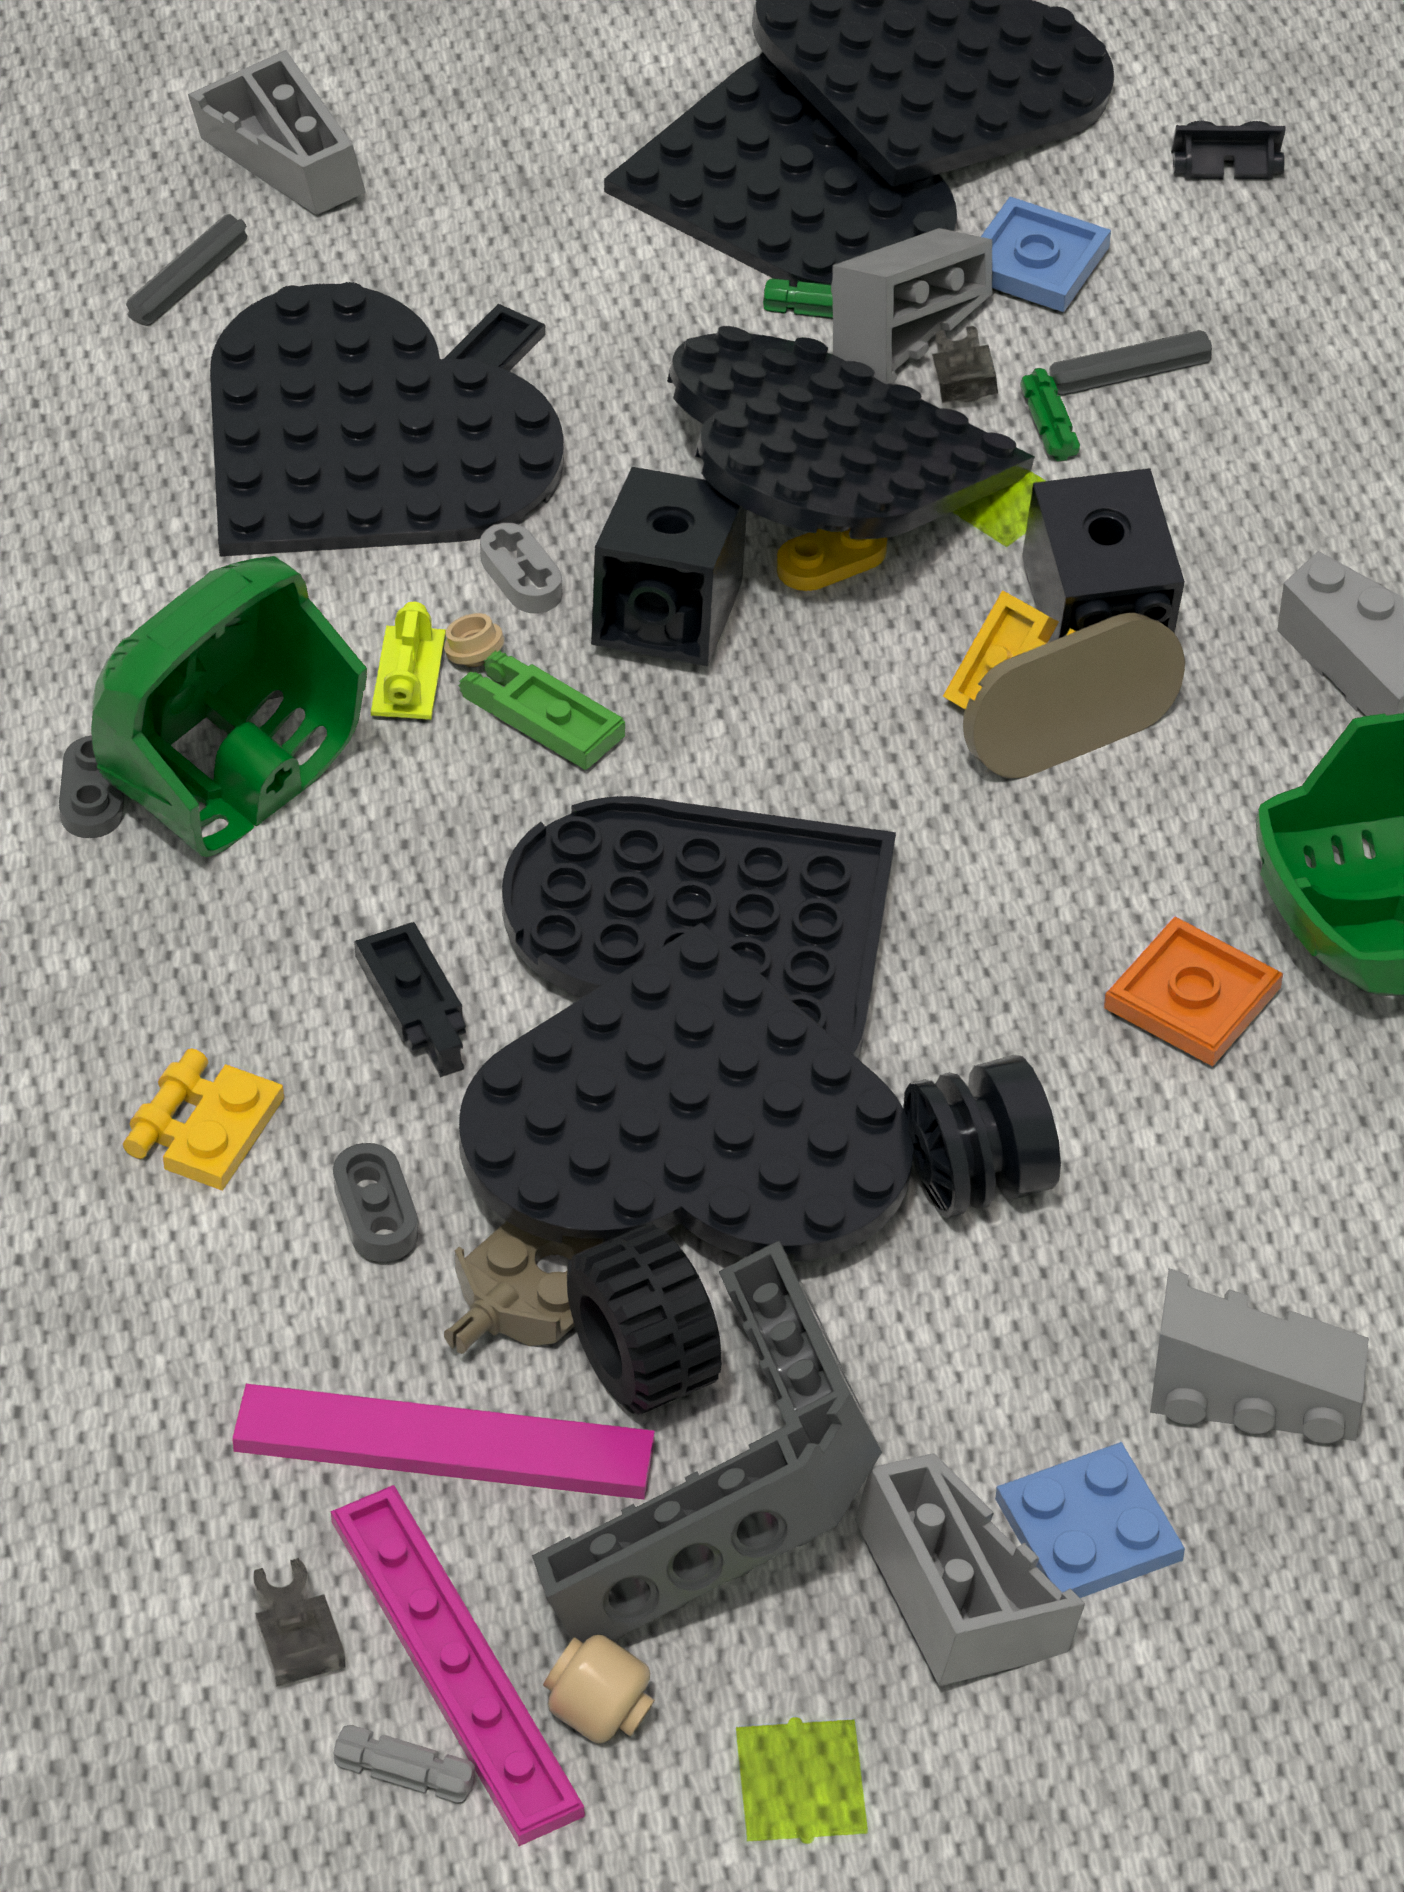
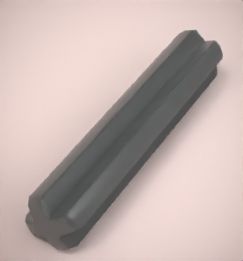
M231 214L220 218L127 300L128 317L141 325H151L247 240L245 232L247 226L242 219L237 220Z
M1197 330L1054 362L1049 368V374L1053 377L1058 389L1057 395H1066L1208 363L1212 356V344L1205 331Z

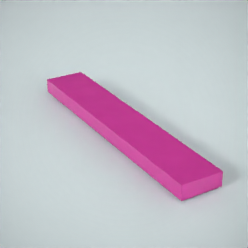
M246 1383L232 1441L234 1452L645 1500L655 1444V1431Z
M392 1485L330 1511L331 1522L467 1758L475 1765L478 1777L518 1846L585 1817L583 1803L396 1487Z

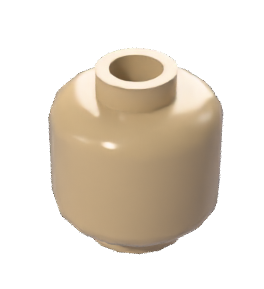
M594 1635L584 1643L577 1638H573L543 1683V1686L551 1691L548 1698L549 1711L595 1743H605L619 1729L631 1737L655 1701L644 1693L651 1674L647 1664L604 1635Z

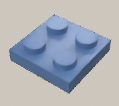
M1010 196L981 235V237L992 239V288L1064 312L1109 249L1111 230Z
M1122 1442L996 1487L995 1500L1021 1544L1025 1543L1039 1557L1036 1567L1061 1592L1071 1589L1079 1598L1183 1561L1185 1547Z

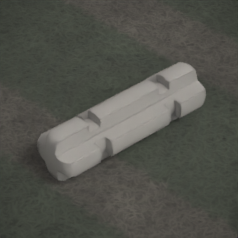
M354 1725L344 1726L339 1733L333 1752L334 1763L338 1767L357 1773H362L363 1768L366 1767L372 1769L371 1777L423 1793L427 1792L428 1787L437 1789L436 1797L456 1803L465 1802L470 1794L475 1779V1765L469 1760L449 1754L444 1757V1760L437 1758L438 1751L387 1735H381L378 1741L372 1739L373 1731Z

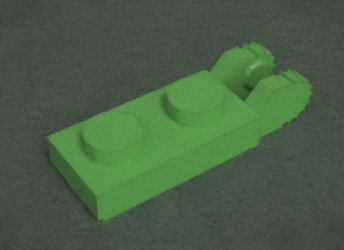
M495 650L484 660V670L491 679L483 677L481 673L478 674L476 671L472 673L471 671L459 681L460 684L458 686L465 699L488 713H492L584 770L590 768L625 737V721L621 716L533 664L527 666L514 657L507 656L506 653H502L500 650L498 652Z

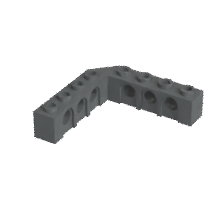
M780 1241L720 1270L719 1274L730 1298L744 1321L742 1326L761 1360L759 1361L760 1367L778 1398L776 1403L786 1426L749 1444V1450L700 1475L696 1471L684 1477L686 1482L637 1507H635L634 1503L621 1510L622 1515L573 1540L569 1536L532 1555L546 1598L572 1640L577 1638L584 1643L594 1635H604L615 1642L628 1632L668 1612L682 1608L689 1601L732 1579L745 1576L761 1564L795 1547L811 1542L816 1536L839 1524L880 1457L882 1451L816 1309Z

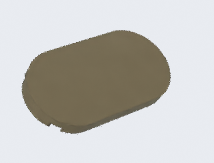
M1125 613L1009 658L986 673L978 683L982 688L977 693L975 701L971 698L968 701L963 717V733L966 745L970 753L995 774L1007 778H1025L1140 732L1153 725L1168 711L1180 691L1185 672V658L1181 643L1174 632L1159 621L1137 613Z

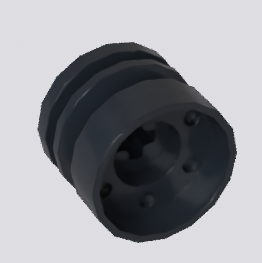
M1011 1055L974 1065L969 1073L968 1086L958 1074L950 1072L940 1075L936 1083L923 1079L909 1083L904 1092L903 1108L908 1118L907 1132L913 1142V1162L937 1212L941 1216L951 1218L964 1214L969 1205L977 1209L989 1207L995 1197V1185L1006 1198L1014 1200L1053 1189L1059 1182L1061 1157L1053 1113L1039 1078L1033 1067L1023 1056Z

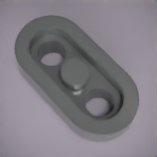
M92 735L82 737L71 743L64 753L59 797L61 823L69 833L81 838L105 836L119 826L123 817L125 794L116 789L99 773L96 759L93 758L95 756Z
M360 1143L343 1150L337 1156L333 1165L334 1190L354 1248L362 1256L373 1261L388 1262L404 1257L416 1245L418 1224L417 1213L397 1157L388 1148L375 1143ZM363 1180H374L377 1182L365 1187L357 1185ZM383 1229L393 1231V1233L385 1235L375 1234Z

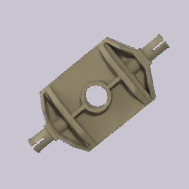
M506 1221L465 1258L464 1249L459 1246L455 1250V1272L464 1299L469 1305L470 1310L453 1326L444 1331L446 1342L452 1349L456 1347L457 1352L460 1354H464L487 1331L494 1336L500 1332L528 1346L557 1343L575 1326L568 1301L567 1271L546 1273L537 1266V1263L542 1258L550 1255H561L570 1260L573 1255L602 1244L603 1239L577 1238L563 1235L562 1243H557L527 1233Z

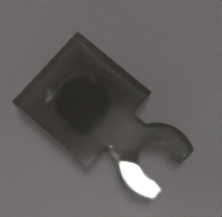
M974 326L966 327L967 336L957 341L947 339L945 331H938L935 335L937 353L932 354L942 403L957 400L960 402H972L982 396L998 394L996 372L989 345L980 346L978 330Z
M299 1558L290 1560L292 1582L287 1586L274 1587L270 1585L263 1568L254 1570L253 1575L257 1603L265 1610L255 1613L257 1631L276 1687L346 1667L344 1649L326 1597L323 1594L308 1598L307 1569Z

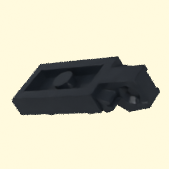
M415 922L354 941L355 957L402 1041L407 1042L411 1051L425 1047L440 1078L464 1070V1064L461 1061L463 1043L459 1038V1035L466 1033L462 1004Z

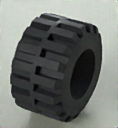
M647 1224L572 1256L567 1265V1294L578 1337L600 1381L627 1411L637 1415L646 1413L713 1384L719 1379L722 1366L721 1342L717 1321L709 1297L687 1255L662 1228H657L654 1224Z

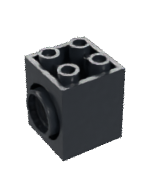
M632 466L595 545L591 645L708 666L742 583L747 510L722 495L705 479Z
M1151 468L1033 483L1022 558L1036 609L1059 621L1048 643L1066 636L1070 628L1074 631H1079L1125 613H1137L1157 620L1175 634L1185 581Z

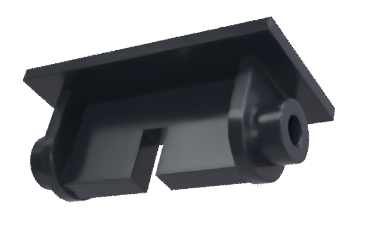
M1194 121L1187 125H1176L1171 146L1173 174H1184L1185 179H1223L1224 160L1233 161L1234 179L1272 180L1273 174L1284 173V152L1280 151L1286 127L1270 126L1262 121H1250L1240 126H1216L1209 121Z

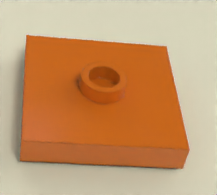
M1175 916L1106 992L1104 1008L1213 1067L1281 989L1283 973Z

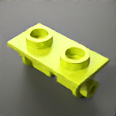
M419 602L406 603L396 613L395 626L386 625L371 716L432 719L446 629L432 628L431 616L427 612L426 607Z

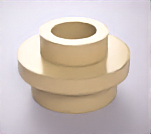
M482 613L469 614L456 619L447 627L445 632L447 640L444 644L447 658L455 664L467 667L482 666L485 663L484 660L495 650L498 652L504 644L501 628L493 623L488 615Z

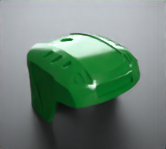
M270 556L244 560L209 571L203 578L141 625L129 637L122 639L106 660L96 681L92 701L91 734L97 769L101 776L110 784L138 802L200 856L207 858L217 855L228 849L254 829V826H258L313 784L341 754L350 742L360 718L363 691L366 689L367 668L309 599L304 579L292 567L277 557ZM276 690L283 693V701L267 722L260 728L250 722V719ZM297 708L303 709L305 712L304 720L294 734L282 746L279 745L272 737ZM205 718L228 734L216 753L213 780L171 746ZM319 726L325 727L327 736L320 747L305 763L299 765L298 760L294 757L296 752ZM198 802H202L206 806L201 811H199ZM216 819H224L228 822V825L222 830L202 837L201 827Z
M1383 713L1352 719L1302 786L1277 794L1261 803L1256 817V840L1262 866L1260 875L1280 914L1313 957L1316 956L1325 966L1340 977L1368 993L1381 996H1404V713L1392 715ZM1362 839L1367 840L1369 843L1372 859L1365 856ZM1332 845L1336 846L1339 851L1341 865L1337 864L1334 860ZM1305 855L1311 859L1312 868L1306 864Z

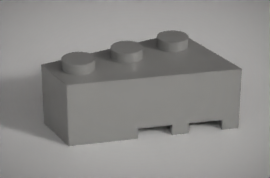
M287 50L188 94L201 139L312 213L318 215L366 193L352 142Z
M938 228L833 265V280L831 284L833 296V355L845 361H856L866 364L875 371L874 377L885 384H892L897 379L895 370L908 358L919 360L929 351L927 341L941 329L951 331L992 294V239Z
M1317 551L1283 583L1277 631L1322 677L1327 675L1346 695L1345 700L1356 712L1361 710L1366 716L1383 713L1386 715L1404 713V597Z
M1170 1268L1168 1269L1150 1413L1166 1415L1169 1419L1181 1424H1195L1202 1420L1234 1424L1240 1430L1253 1434L1266 1433L1270 1430L1300 1433L1310 1440L1319 1443H1333L1340 1439L1356 1441L1363 1405L1368 1337L1291 1310L1286 1313L1284 1319L1248 1307V1295L1229 1289L1224 1298L1187 1286L1189 1275Z
M933 1453L874 1466L867 1477L855 1521L938 1685L942 1686L1037 1663L1068 1652L1085 1603L1071 1589L1061 1592L1036 1567L1039 1557L1025 1543L1016 1547L991 1522L994 1512Z

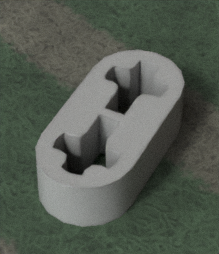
M515 523L496 524L484 531L480 540L481 563L512 605L518 610L536 614L548 612L555 608L562 598V574L558 566L525 527ZM517 550V558L514 559L508 551ZM525 577H529L534 585L525 586Z

